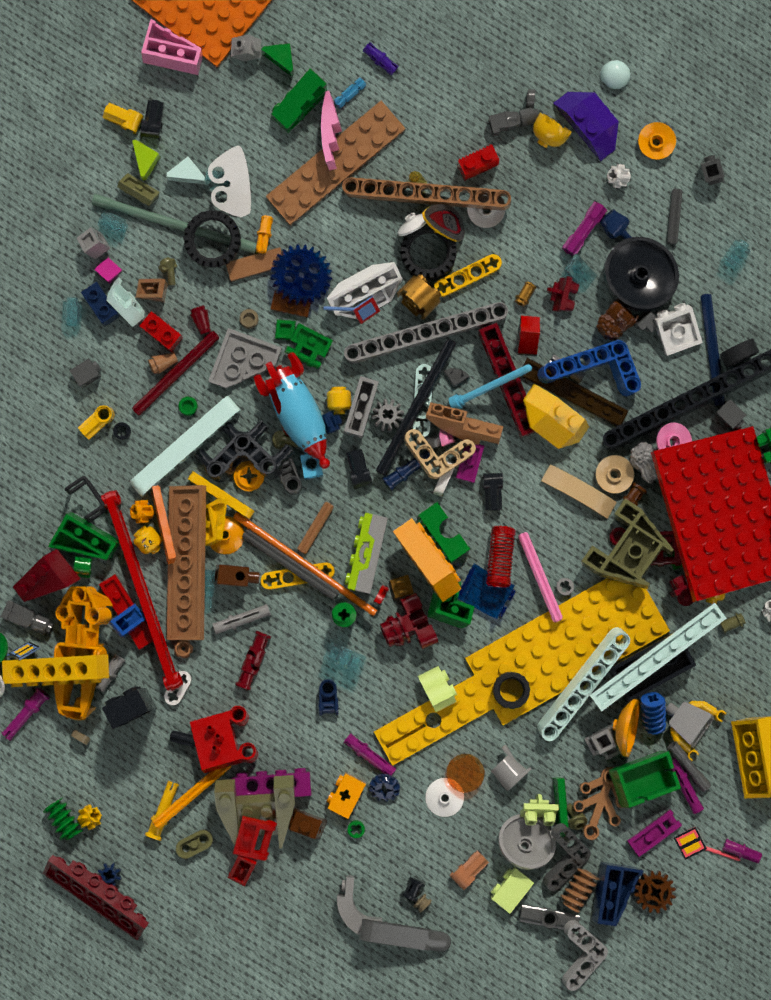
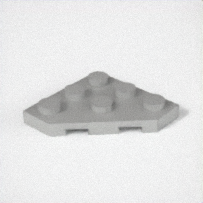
M228 328L208 382L228 389L267 371L265 364L271 361L275 367L282 347Z

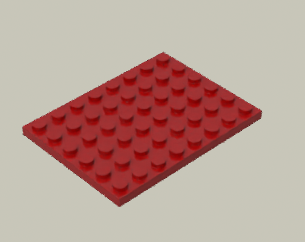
M753 426L650 452L693 602L771 581V486L761 451L758 447L757 439L755 440L756 434Z

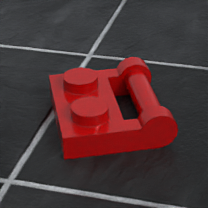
M242 816L233 854L263 861L267 860L269 855L267 851L277 823L271 820L264 821ZM263 829L265 833L260 850H254L259 830Z

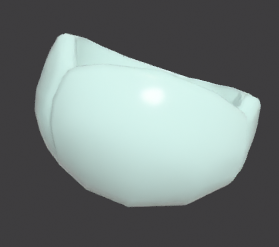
M609 61L603 65L600 71L602 83L610 89H621L630 80V69L622 61Z

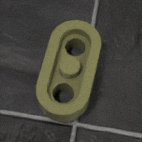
M202 829L183 838L176 845V853L179 857L187 859L202 852L212 845V833ZM201 836L207 837V841L205 843H202L200 841ZM183 845H188L190 850L185 852Z

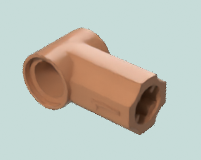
M477 850L464 864H460L459 868L450 874V877L462 890H465L475 880V876L489 862Z

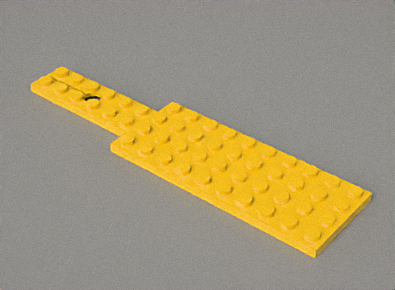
M606 578L558 605L563 616L561 621L553 622L549 611L466 657L465 659L474 675L454 686L457 693L454 697L457 702L435 712L429 700L374 731L392 766L494 709L501 724L505 725L562 693L609 631L615 627L623 629L630 637L629 646L618 660L670 632L647 589ZM619 635L616 638V642L620 641L623 635ZM611 650L606 651L604 657L610 655ZM599 666L593 667L592 672L597 671ZM516 672L524 676L529 682L530 695L526 703L521 707L514 709L505 708L495 700L493 684L501 674ZM507 679L500 686V694L506 701H517L522 695V685L516 679ZM430 713H437L441 717V723L436 728H431L426 724V717Z

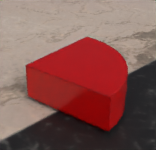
M381 586L374 602L379 605L382 603L389 590L388 587Z

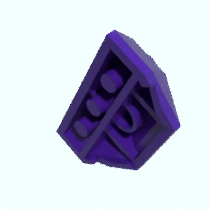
M567 92L553 103L600 161L615 150L619 121L595 92Z

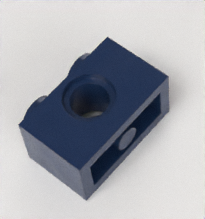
M97 282L81 291L104 327L120 317L119 313L106 301L107 296Z

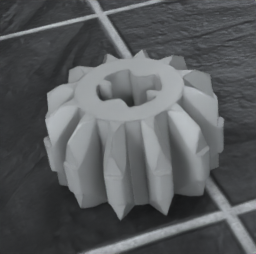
M384 399L383 406L380 402H377V406L380 409H372L374 413L378 414L373 415L372 420L379 419L375 426L377 427L382 423V431L385 430L386 425H388L389 431H392V424L399 428L396 420L399 422L403 421V418L398 415H403L404 411H397L401 405L397 404L394 407L395 400L393 399L390 405L387 404V399ZM384 411H387V412H390V411H391V412L393 413V414H391V417H392V418H391V419H389L388 417H387V418H383V416H384V413H383V412H384Z

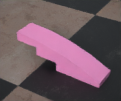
M326 91L322 106L321 137L325 161L331 171L337 169L332 153L339 150L335 134L342 132L333 98L330 91Z

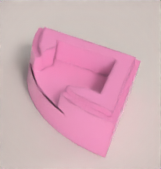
M440 429L439 437L442 447L455 443L453 435Z

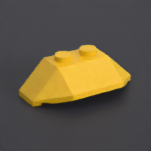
M533 384L523 399L529 427L557 449L579 443L590 427L585 418L558 397L536 384Z

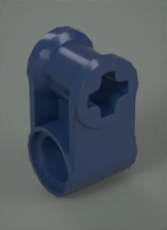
M329 678L324 679L320 683L319 716L323 714L339 715L337 685L334 680ZM331 683L334 687L333 691L330 693L325 692L323 684Z

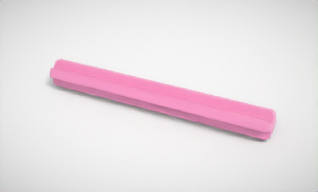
M527 532L521 533L518 538L553 622L561 621L563 616Z

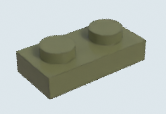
M129 173L117 185L126 194L133 196L148 206L158 198L160 193Z

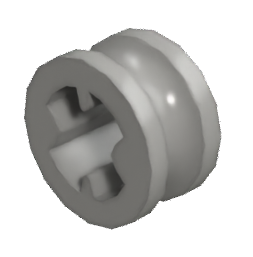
M562 578L557 582L556 589L561 595H569L574 589V583L568 578ZM564 581H567L570 590H566V592L561 591V582L564 584Z

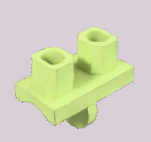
M536 794V799H529V803H524L523 809L520 810V817H524L526 825H536L537 817H543V825L553 826L559 806L549 804V800H543L541 794Z

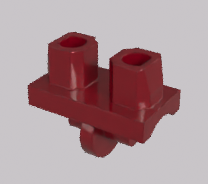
M561 277L559 282H554L553 288H547L546 292L551 294L550 301L554 302L552 311L574 310L575 301L569 300L568 296L569 293L577 294L579 284L572 281L573 277Z
M681 575L669 581L673 589L670 592L672 598L677 596L680 605L690 606L693 601L684 576Z

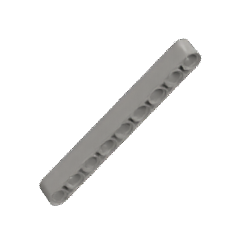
M497 302L354 343L345 348L344 357L348 363L356 364L495 324L506 318L508 308L504 303ZM501 308L504 311V315L496 316L494 310ZM482 313L485 315L486 320L479 322L476 319V315ZM463 318L467 320L468 325L460 327L457 321ZM447 324L450 330L448 332H441L439 326ZM428 329L431 332V336L425 338L421 335V331ZM409 334L413 337V340L410 343H406L402 337ZM390 339L394 341L395 345L392 348H386L384 342ZM368 345L376 347V351L371 354L365 349ZM350 350L358 352V356L355 359L347 356Z

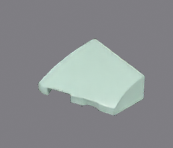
M117 278L109 290L106 301L133 327L144 318V310L132 293L126 291L121 286L123 281Z

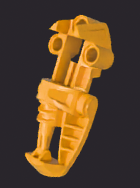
M71 586L55 611L56 618L61 621V628L66 630L65 642L56 644L54 658L107 654L104 644L98 643L99 626L108 624L112 618V613L106 606L113 605L107 596L97 592L92 586ZM83 605L85 606V619L89 623V628L88 624H81ZM89 679L85 680V683L81 684V697L76 699L74 705H68L74 685L73 680H69L70 684L58 685V681H54V693L59 714L81 721L85 720L96 709V707L91 706L96 683H89Z

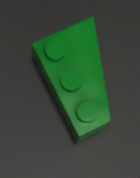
M310 68L293 89L286 94L282 102L277 103L273 107L272 119L289 133L324 98L327 91V83Z
M70 512L65 515L48 547L108 560L112 558L120 542L117 538Z

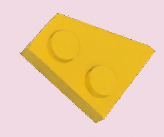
M220 497L206 505L205 546H211L223 539L227 497Z

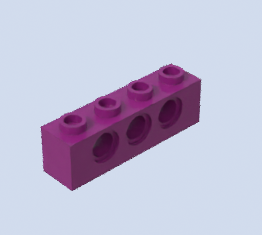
M296 768L292 773H287L286 769L275 770V774H267V771H257L256 775L248 776V772L236 773V777L232 778L235 779L237 796L272 794L274 789L271 790L267 787V781L274 779V776L294 775V779L297 782L295 797L312 795L310 771H306V768ZM249 781L257 782L258 789L256 791L248 789L247 784Z

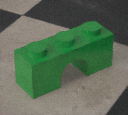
M438 502L418 515L420 519L417 522H420L424 529L427 528L431 534L430 537L436 545L438 544L446 560H449L450 563L470 550L460 534L453 538H445L441 535L439 530L440 524L448 519V516Z

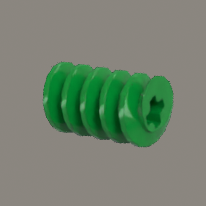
M339 603L332 610V619L340 627H349L356 620V611L349 603ZM343 610H346V612L350 614V616L346 617V619L343 621L342 617L339 616V613H342Z
M61 798L46 807L43 813H50L47 820L54 819L51 827L58 826L55 833H62L59 840L66 839L67 841L82 832L83 829L76 830L79 822L72 823L75 816H68L71 809L64 810L67 802L60 803Z

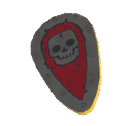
M445 204L433 205L426 208L422 213L423 219L434 230V233H439L455 242L461 241L464 238V224L454 207Z

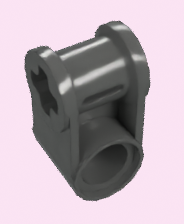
M289 457L283 463L284 466L279 478L287 493L296 495L302 490V483L292 457ZM289 482H298L297 489H288Z

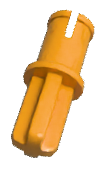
M263 215L261 217L260 228L257 231V253L265 254L267 251L268 241L272 236L273 218L271 216Z

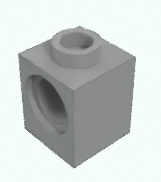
M92 227L77 237L84 253L94 259H97L110 249L103 234Z

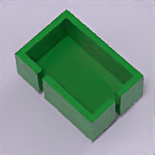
M658 751L609 770L621 807L631 808L644 803L645 800L649 801L681 789L676 772L664 771V769L674 768L669 751Z

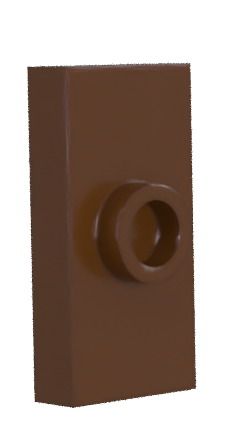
M274 291L271 310L308 318L312 299Z

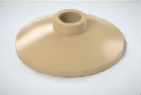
M608 456L596 468L597 483L606 492L621 493L627 490L633 482V467L622 456ZM612 471L617 472V478L611 477Z

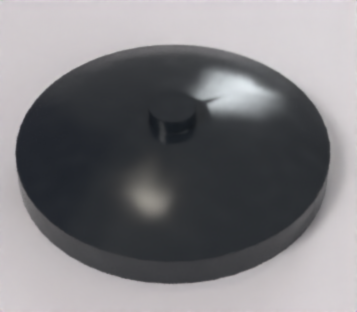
M632 237L619 242L610 251L604 263L603 277L609 293L621 305L635 311H651L666 304L674 295L679 282V270L675 258L664 245L650 238Z

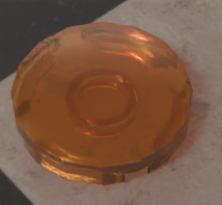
M457 755L450 760L447 766V782L456 791L462 793L472 792L480 787L484 780L485 771L483 764L473 755Z

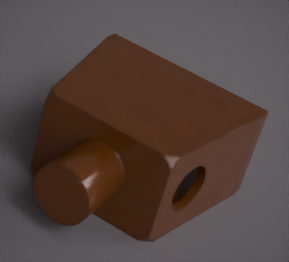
M216 565L214 585L248 587V583H259L260 574L259 572H249V567ZM236 573H242L243 580H237Z
M294 808L288 829L313 839H320L327 820Z

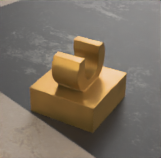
M408 575L390 580L395 599L414 593Z

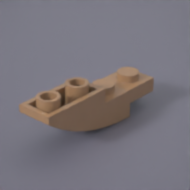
M430 402L426 418L434 425L459 439H469L479 445L480 440L499 444L503 426L468 418L467 411Z

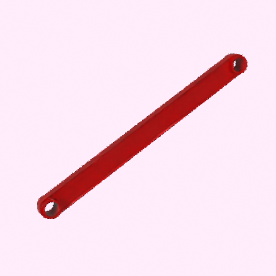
M111 490L101 495V499L105 504V508L109 509L163 668L165 688L167 691H173L183 686V680L180 673L175 671L122 512L119 510L118 505L122 503L117 490Z

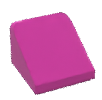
M109 257L94 269L109 284L122 271Z

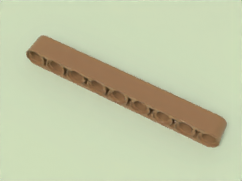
M353 177L345 179L342 184L345 194L351 198L430 205L445 204L454 207L501 211L507 210L511 206V195L509 192L498 189ZM349 184L356 185V189L353 192L347 191ZM367 186H375V191L367 193L365 191ZM387 187L394 188V192L391 195L384 193ZM410 188L413 190V194L408 197L404 196L403 191ZM430 190L432 195L429 198L422 197L423 191ZM445 191L451 193V197L447 200L441 198V194ZM468 193L470 198L467 201H461L460 195ZM481 195L489 197L486 203H481L478 199ZM505 196L508 198V202L503 205L499 204L498 198Z

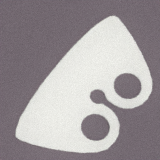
M235 146L224 152L210 164L208 175L214 183L230 182L229 187L218 186L212 191V203L226 213L243 217L250 214L251 211L250 181L244 152L240 146ZM217 166L224 169V176L220 179L214 178L212 174L213 169ZM218 191L226 192L227 200L224 203L216 201L215 195Z

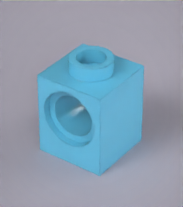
M304 452V455H300L304 479L323 476L322 468L319 466V459L310 456L306 452ZM308 460H316L317 466L314 469L307 468L306 463Z

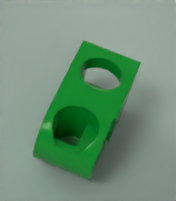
M75 556L73 570L79 577L90 578L92 559Z

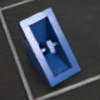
M133 604L112 619L109 624L121 638H125L143 623L146 618L139 607Z

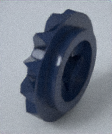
M379 774L370 781L369 791L372 797H377L378 801L384 799L385 802L388 799L394 801L395 797L399 795L400 784L395 777L389 774ZM383 783L387 789L386 793H384L382 789Z

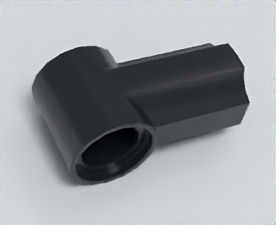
M153 99L148 100L145 120L141 124V137L161 139L159 134L163 126L161 122L164 102Z
M362 449L346 453L354 490L373 485Z
M483 473L485 511L502 510L501 490H503V473Z

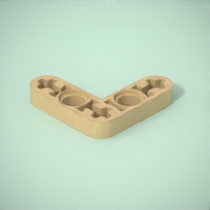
M411 429L404 437L406 446L426 474L432 479L442 477L470 458L476 450L475 444L471 440L465 439L438 457L420 431ZM410 434L412 436L416 435L418 437L416 439L418 445H420V443H423V445H421L417 450L414 449L416 448L417 444L414 441H409ZM463 445H465L466 447H471L469 450L470 453L465 451L464 453L459 455L458 452H460L464 448ZM422 449L427 450L430 454L429 458L422 459L419 451ZM449 454L454 455L456 463H447L446 456ZM432 458L434 459V461L432 462L433 466L435 468H440L438 471L439 474H437L436 472H431L433 467L430 463L428 466H426V463H428Z

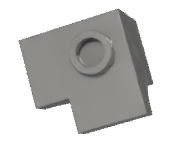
M611 725L585 738L593 756L603 754L605 759L608 760L620 754L616 743V734Z

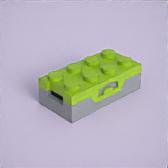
M365 513L364 517L360 516L358 529H361L360 536L356 535L353 545L357 549L355 554H351L349 566H352L351 573H347L345 585H348V590L371 594L388 521L387 517Z

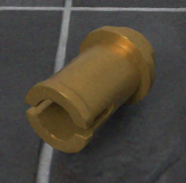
M528 281L525 282L519 295L515 296V302L522 307L528 305V300L536 286Z

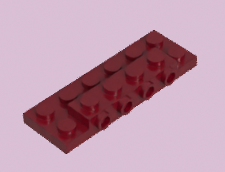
M54 855L48 860L42 874L134 939L138 940L149 922L146 921L142 914L134 912L137 904H135L131 897L122 895L114 885L105 883L100 875L88 871L87 867L81 862L73 860L68 866L64 859Z

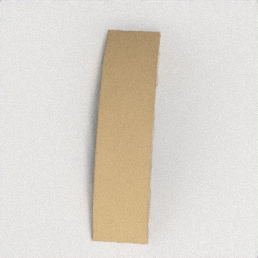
M551 464L541 480L543 483L559 490L608 519L617 503L594 487Z

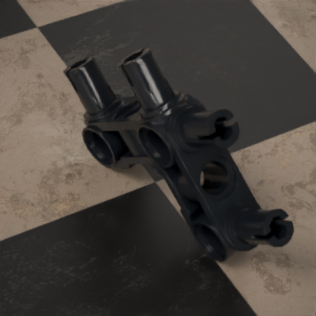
M260 420L249 432L238 431L231 422L225 423L230 430L223 425L221 431L231 441L214 459L204 449L198 451L203 457L196 453L194 458L205 467V472L218 483L226 481L234 473V470L246 460L251 461L254 464L253 466L263 476L274 480L280 476L284 466L283 463L295 452L287 444L275 456H271L257 443V440L269 427ZM248 441V444L242 447V444ZM274 466L270 472H267L268 467ZM221 469L220 473L215 475L216 470Z

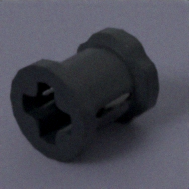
M410 876V882L406 890L402 891L401 894L417 902V896L421 888L425 887L426 884Z

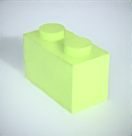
M516 867L513 869L509 868L503 875L504 881L500 885L497 883L491 890L493 894L491 899L509 914L534 884L529 877Z

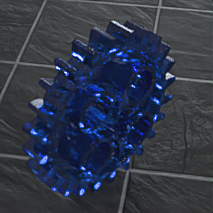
M297 244L294 250L290 245L288 252L283 249L282 255L277 254V261L274 260L272 263L274 267L270 270L273 273L270 280H276L272 287H278L276 293L282 292V299L289 297L288 303L295 300L298 306L299 302L302 301L303 305L306 306L307 300H309L313 304L314 298L319 301L321 295L325 296V289L330 287L328 282H331L332 277L328 275L332 273V270L327 269L330 263H324L326 256L320 258L321 251L319 250L314 253L313 246L310 250H307L306 244L303 249H300L299 244ZM292 260L299 261L300 265L295 266L292 263ZM315 267L318 273L310 272L309 268ZM284 277H291L293 282H287ZM302 284H308L311 289L305 290Z

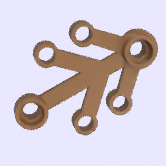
M613 767L605 768L601 772V777L579 785V790L583 794H588L593 788L603 785L600 793L582 801L577 800L572 805L574 811L582 812L586 807L596 803L589 824L585 825L582 830L583 836L586 839L594 840L599 836L597 824L604 807L609 816L608 823L611 826H618L621 822L608 796L611 788L616 797L615 805L624 808L618 804V797L612 780L609 781L607 779L609 770ZM585 784L588 785V791L586 792L582 789ZM577 803H581L582 808L580 810L576 809ZM613 817L617 818L616 824H613L611 821ZM589 828L593 830L592 835L587 834Z

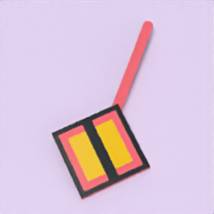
M696 827L674 837L685 860L706 850L740 861V858L705 846Z

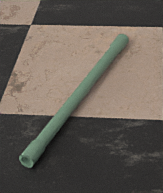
M94 194L92 199V205L118 211L183 232L187 228V222L114 201L108 197ZM200 226L195 232L197 236L230 246L231 236ZM241 239L239 250L255 254L257 243Z

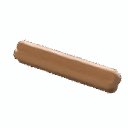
M328 502L323 504L298 546V551L303 554L308 552L334 508L332 504Z

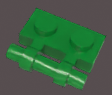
M298 323L290 341L296 343L294 349L287 346L284 353L290 354L294 352L306 366L319 369L321 362L315 359L317 355L325 358L333 340ZM302 347L312 351L310 356L300 352Z

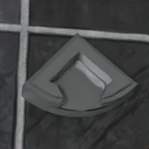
M450 368L444 371L453 387L470 378L465 371Z

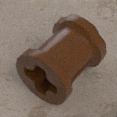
M633 482V487L623 499L626 498L638 506L637 503L644 494H647V491Z

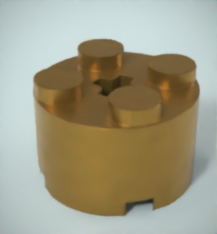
M419 274L418 276H412L397 292L398 298L402 296L403 300L401 303L416 317L420 314L422 315L421 319H425L439 305L441 293L435 287L431 288L427 284L426 278Z

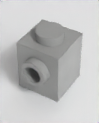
M249 34L232 38L231 57L241 61L260 58L261 39Z

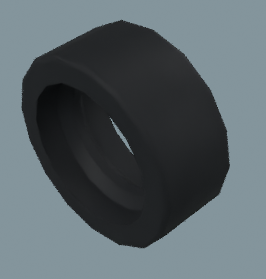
M749 339L725 350L720 356L726 368L758 354L759 350L754 339Z
M503 673L497 677L493 684L494 698L498 704L505 708L514 709L521 707L526 703L530 695L529 682L519 673ZM516 679L521 683L523 692L517 701H506L501 696L500 686L505 680Z

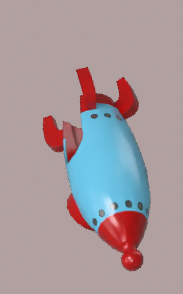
M294 352L290 353L287 356L292 367L287 366L283 368L282 365L276 367L277 371L272 362H268L265 365L271 379L264 382L260 374L254 376L259 393L263 396L270 395L276 415L286 436L290 437L304 452L319 459V466L321 468H328L330 461L325 458L327 448L325 423L315 399L300 378L304 372L301 361Z

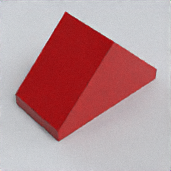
M521 316L518 353L537 355L540 337V317Z
M238 855L228 878L245 886L258 859Z

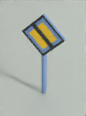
M27 642L7 653L5 658L12 656L20 661L39 650L40 647Z

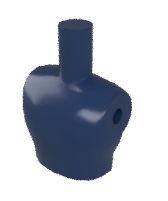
M615 209L608 212L600 221L609 238L616 239L618 236H621L624 240L632 238L626 231L630 223L629 219L618 213Z

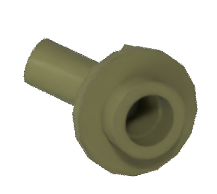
M164 258L160 261L158 268L162 273L167 272L168 285H175L174 269L177 268L174 258Z
M282 430L274 433L272 441L276 449L281 450L285 444L298 448Z
M571 803L567 804V812L571 816V819L568 820L569 827L573 830L583 829L587 824V818L582 812L577 813L574 811Z

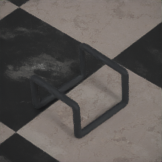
M82 476L65 487V491L68 494H72L87 484L101 505L84 517L87 522H92L108 509L105 508L101 496L86 476Z

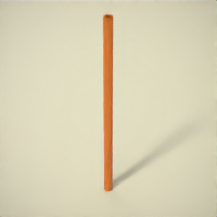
M239 512L235 513L233 518L330 584L340 594L373 617L378 611Z

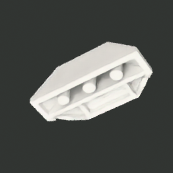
M395 262L371 265L338 283L327 297V300L331 307L355 308L373 296L380 308L392 301L403 279ZM333 311L337 316L357 319L353 311Z

